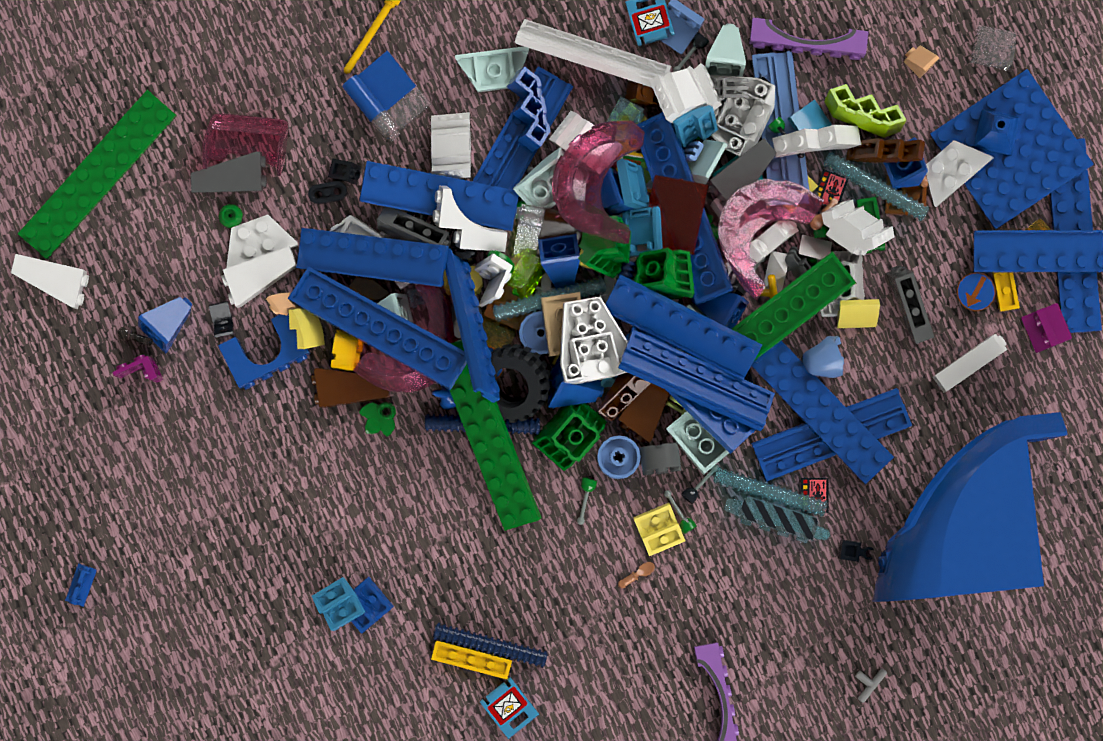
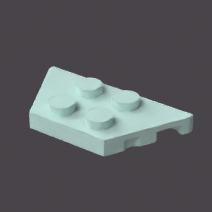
M524 46L455 55V59L477 92L508 89L507 85L515 73L523 68L529 48Z

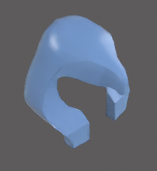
M827 336L822 342L803 354L802 362L808 373L827 378H836L843 375L844 358L841 356L837 346L841 344L839 336Z

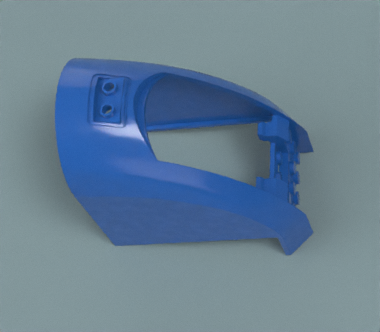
M1061 412L1020 416L1014 420L1004 421L988 429L965 445L939 470L916 501L904 526L886 542L885 550L880 552L881 556H878L879 572L877 573L878 576L874 585L872 602L1044 587L1028 443L1068 436Z

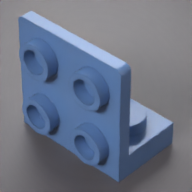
M670 0L667 8L675 35L671 36L669 29H667L668 38L660 41L682 55L695 34L702 27L705 19L678 0Z

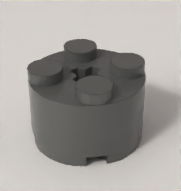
M678 443L651 445L640 448L643 476L653 475L654 471H656L657 475L667 474L668 469H670V472L682 471Z

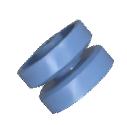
M542 311L534 312L521 323L519 330L520 341L524 347L531 348L530 352L546 354L548 353L546 333L542 337L537 334V331L543 329L545 332Z
M620 435L610 437L604 441L597 455L599 468L605 475L613 479H624L632 475L638 468L641 458L636 443L630 438ZM617 454L622 456L621 461L615 460Z

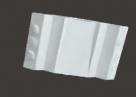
M701 63L695 69L689 66L684 70L669 71L663 77L657 74L650 81L658 99L659 107L662 109L666 120L671 123L694 109L711 105L715 111L722 105L706 67Z
M573 111L569 112L549 138L573 162L586 171H592L600 176L605 169L612 165L624 149L619 142L613 140L608 134Z
M470 112L431 116L432 174L451 178L471 177Z
M853 199L841 202L821 213L823 224L830 228L826 235L853 254L865 256L868 250L875 249L894 238L893 226L884 228L882 219H877L864 210V206L855 208Z
M850 251L833 252L857 284L822 309V317L837 316L840 300H864L863 257L861 254L856 255Z

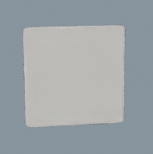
M802 235L799 254L822 260L830 254L832 242Z

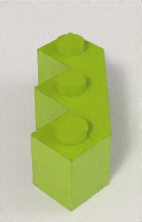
M847 84L830 89L824 101L833 118L853 126H858V128L883 138L901 132L906 122V118L898 104L881 110L872 94L855 100Z

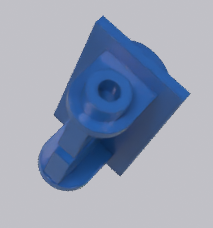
M78 563L65 601L84 607L97 569Z

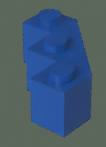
M524 66L515 73L507 88L521 98L512 114L527 125L517 141L533 152L542 146L551 131L549 124H547V111L544 97L541 94L540 78Z

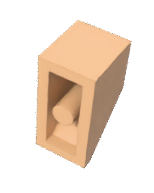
M920 45L917 49L911 48L905 54L907 58L904 63L921 78L934 66L939 57Z

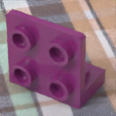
M145 355L134 358V362L131 364L123 363L115 367L116 371L112 372L113 376L122 378L142 369L146 379L149 378V380L156 383L164 380L155 359Z

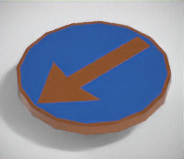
M970 273L964 276L958 283L957 298L966 309L982 311L994 301L996 294L995 286L992 280L985 274Z

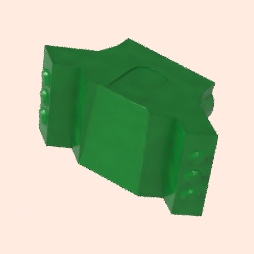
M589 204L582 211L587 218L581 223L583 232L579 247L584 252L578 259L584 265L614 279L621 272L622 264L629 263L631 231L629 226L624 224L621 217L612 216Z
M669 248L639 253V257L635 261L637 264L635 282L671 300H681L683 296L690 298L694 296L690 251H672Z
M586 403L563 406L544 425L542 431L534 437L532 444L565 471L576 461L579 462L601 437L599 434L603 431L607 421Z

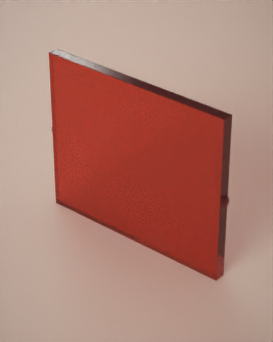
M655 175L648 207H660L663 249L690 251V254L694 255L708 185L685 181L682 178L674 179Z

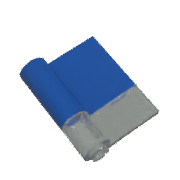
M388 50L359 75L352 76L342 85V88L385 141L396 139L400 135V130L431 105L429 100Z

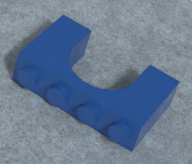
M280 314L271 319L281 340V350L278 357L269 364L258 365L252 363L247 358L237 337L218 345L239 388L249 389L256 385L255 381L259 379L265 381L273 376V372L277 370L283 372L290 368L289 364L295 361L301 363L308 359L307 355L311 354L309 349L297 348L296 329H290L289 314L287 316Z

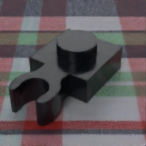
M841 539L838 559L859 562V557L861 556L864 559L871 560L872 557L866 556V551L874 549L868 546L861 548L862 542Z

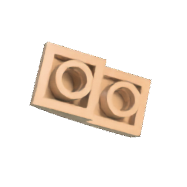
M279 293L266 298L270 304L269 308L275 314L287 316L289 310L301 307L288 299L291 293Z

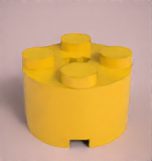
M337 329L333 343L332 354L334 360L331 359V368L350 371L359 370L361 364L360 355L363 352L364 342L343 330Z

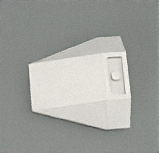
M710 75L714 87H717L715 78H748V82H734L735 86H748V90H735L734 94H748V98H719L722 105L714 111L718 130L711 135L716 141L727 144L725 150L742 156L758 143L774 110L775 85L753 77Z
M594 297L563 303L560 366L564 382L579 384L627 373L618 368L627 339L602 298Z

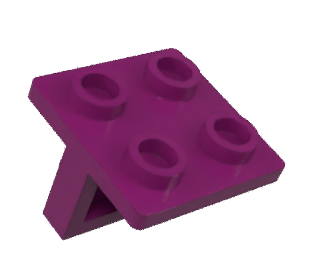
M1058 303L1039 309L1021 318L1036 353L1072 339Z

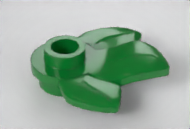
M383 402L379 405L369 403L359 411L360 415L368 419L365 426L366 434H376L382 431L388 437L394 431L395 422L393 418L396 415V409L390 402ZM388 408L390 410L389 415H384L383 409Z

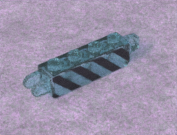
M748 496L743 498L742 501L727 499L724 510L736 515V518L740 519L741 524L751 526L754 523L759 525L758 529L770 532V529L778 531L777 535L788 538L790 534L796 536V541L807 544L808 540L813 541L814 538L828 540L830 537L829 530L818 526L819 522L816 517Z

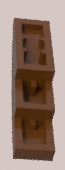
M880 138L861 140V145L854 147V149L853 147L848 149L846 160L871 163L923 161L925 142L921 139L903 141L901 139L884 141Z

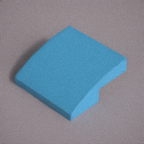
M813 100L787 118L795 131L821 129L832 125L816 100Z
M711 105L689 111L673 121L676 135L683 148L698 136L704 141L718 130L714 109Z
M344 577L312 595L318 612L324 615L331 631H336L366 613L357 595Z

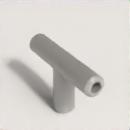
M883 668L880 669L872 680L861 671L856 673L855 677L867 686L858 697V700L862 703L867 700L887 675Z

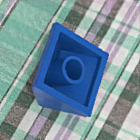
M924 158L923 161L884 163L894 189L919 186L928 172Z

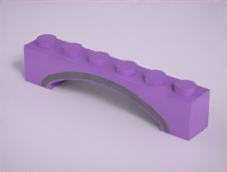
M753 18L749 44L759 49L769 46L776 51H783L786 48L792 49L791 52L794 53L811 51L812 55L828 53L830 57L841 58V55L849 56V59L860 60L866 55L868 31L849 29L847 34L837 38L808 40L781 31L772 24L770 19Z
M717 642L694 646L697 666H702L708 672L715 684L720 699L721 727L717 741H737L736 736L739 735L738 726L733 724L732 716H735L734 705H730L728 698L732 696L730 685H726L725 677H728L726 665L722 666L721 658L724 657L723 647L719 646Z

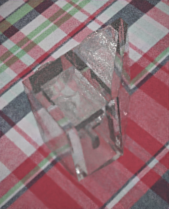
M977 25L970 63L1009 70L1013 64L1016 32Z

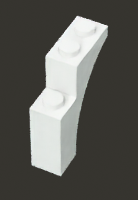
M831 125L821 129H802L772 138L776 157L820 150L849 149L861 145L858 126Z
M439 185V190L435 193L437 208L433 211V222H435V225L439 228L457 229L454 232L453 241L460 249L505 252L507 232L503 229L483 227L467 219L456 205L451 189L447 186Z
M785 216L737 253L725 264V267H728V276L733 269H738L741 278L762 259L796 234L799 230L794 220ZM736 271L732 276L731 284L735 281Z

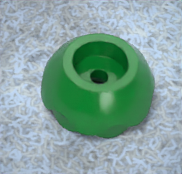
M227 204L219 211V221L226 228L238 226L242 222L243 212L238 206Z

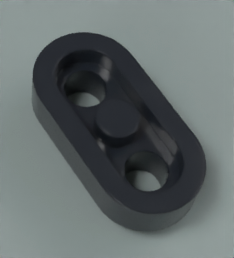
M340 181L316 184L308 191L309 199L317 205L341 201L347 195V188ZM336 188L341 189L339 195L334 194ZM321 192V198H316L315 193Z

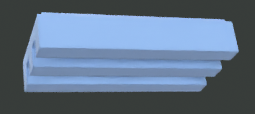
M694 141L689 143L685 147L686 149H683L687 162L696 161L704 147L703 143Z

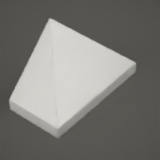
M776 251L770 253L763 289H769L767 277L773 274L776 279L777 292L782 291L788 267L785 262L787 254Z

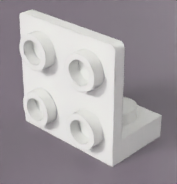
M495 254L477 263L474 269L482 278L490 280L480 300V307L500 299L504 293L502 288L512 275L510 271L513 265Z

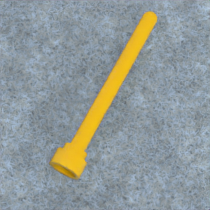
M401 0L384 1L385 5L344 67L343 71L345 74H349L391 8L394 9L395 6H398Z

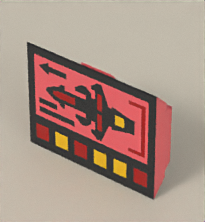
M823 169L818 187L816 188L819 194L817 198L818 205L826 207L833 198H836L840 203L849 178Z
M801 478V513H829V478Z

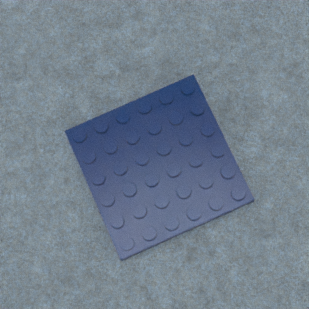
M1028 69L930 133L940 151L954 140L974 148L982 109L1020 117L1012 156L975 148L983 153L992 155L994 158L964 183V186L995 230L1094 165Z

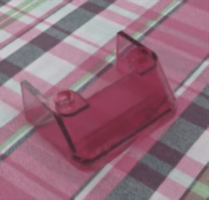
M223 113L214 114L210 119L203 139V169H207L210 159L221 161L227 157L228 153L247 155L260 151L262 156H266L268 164L277 167V176H281L286 157L288 122L275 118Z

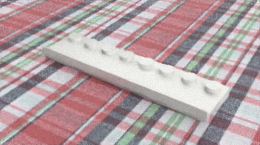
M524 19L515 39L516 44L652 87L650 81L657 74L663 77L671 69L669 65Z

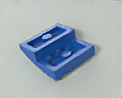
M370 577L353 589L366 613L351 622L362 634L394 607Z

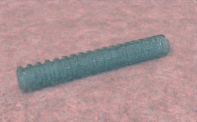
M833 151L828 154L823 163L825 168L829 167L830 171L833 169L834 173H840L839 176H845L844 178L846 180L850 179L851 183L854 181L855 185H861L860 188H866L865 190L867 192L871 191L872 195L875 193L876 197H882L881 200H887V203H892L893 207L896 205L897 209H903L902 212H908L909 216L913 215L914 219L917 217L920 222L927 215L929 206L925 207L923 206L924 203H918L917 199L913 200V197L909 198L908 194H902L903 191H897V188L893 189L892 185H886L887 182H881L882 179H876L875 175L872 177L871 173H865L866 170H860L861 168L859 166L855 167L854 163L851 165L850 161H844L845 158H839L840 156L838 154L834 155Z
M599 276L598 279L592 278L591 281L587 279L586 282L581 281L580 284L576 282L575 285L570 284L569 287L565 285L563 288L558 287L557 290L552 289L551 292L549 290L546 293L540 292V295L536 293L533 297L529 295L528 298L523 297L522 300L520 298L517 301L511 300V303L507 301L504 305L500 303L499 306H493L494 317L496 321L500 322L501 319L507 320L508 317L512 319L513 316L518 317L519 314L523 316L524 313L530 314V311L536 312L537 309L541 311L540 298L576 292H580L581 299L583 297L588 298V295L594 296L595 293L599 295L600 292H606V284L604 279Z
M722 467L717 468L714 477L715 484L718 482L721 486L723 484L726 485L727 488L731 486V489L737 488V491L743 490V493L749 492V495L753 493L756 497L759 495L762 499L764 497L767 498L768 501L772 499V502L778 501V504L784 503V506L790 505V508L794 506L797 510L800 508L803 512L805 510L808 511L809 514L813 512L814 515L819 514L820 517L825 514L828 504L827 500L823 502L820 498L817 500L814 496L812 498L809 497L808 494L804 496V493L798 494V491L792 492V489L786 490V487L782 489L779 485L776 487L773 483L771 485L768 484L767 481L763 483V480L757 481V478L751 479V476L745 477L744 474L741 476L738 472L736 474L733 473L732 470L729 472L726 468L724 470L721 469Z

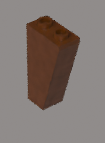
M315 368L314 374H311L312 384L316 385L317 393H314L315 404H319L320 408L390 398L387 377Z
M651 383L628 405L619 417L618 421L621 422L619 426L627 432L629 430L633 431L636 434L634 437L644 444L645 441L650 443L669 393L665 389Z

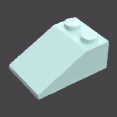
M704 140L702 142L704 147L696 161L688 162L695 182L704 187L706 186L726 149L727 144L725 142Z
M558 148L542 160L513 190L539 217L543 214L544 208H552L583 185L585 174L561 148Z
M687 411L666 428L703 475L729 454Z

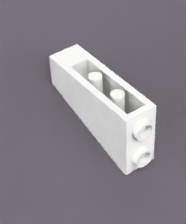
M288 246L223 269L224 275L221 277L225 287L229 286L231 293L228 294L231 305L235 304L237 308L242 307L295 269L297 264L292 250Z
M15 254L11 270L12 274L74 309H78L79 305L83 304L84 294H82L83 287L87 286L89 280L87 271Z
M997 334L988 337L934 375L933 379L943 393L947 392L1007 350L1005 340L1000 335L997 336Z

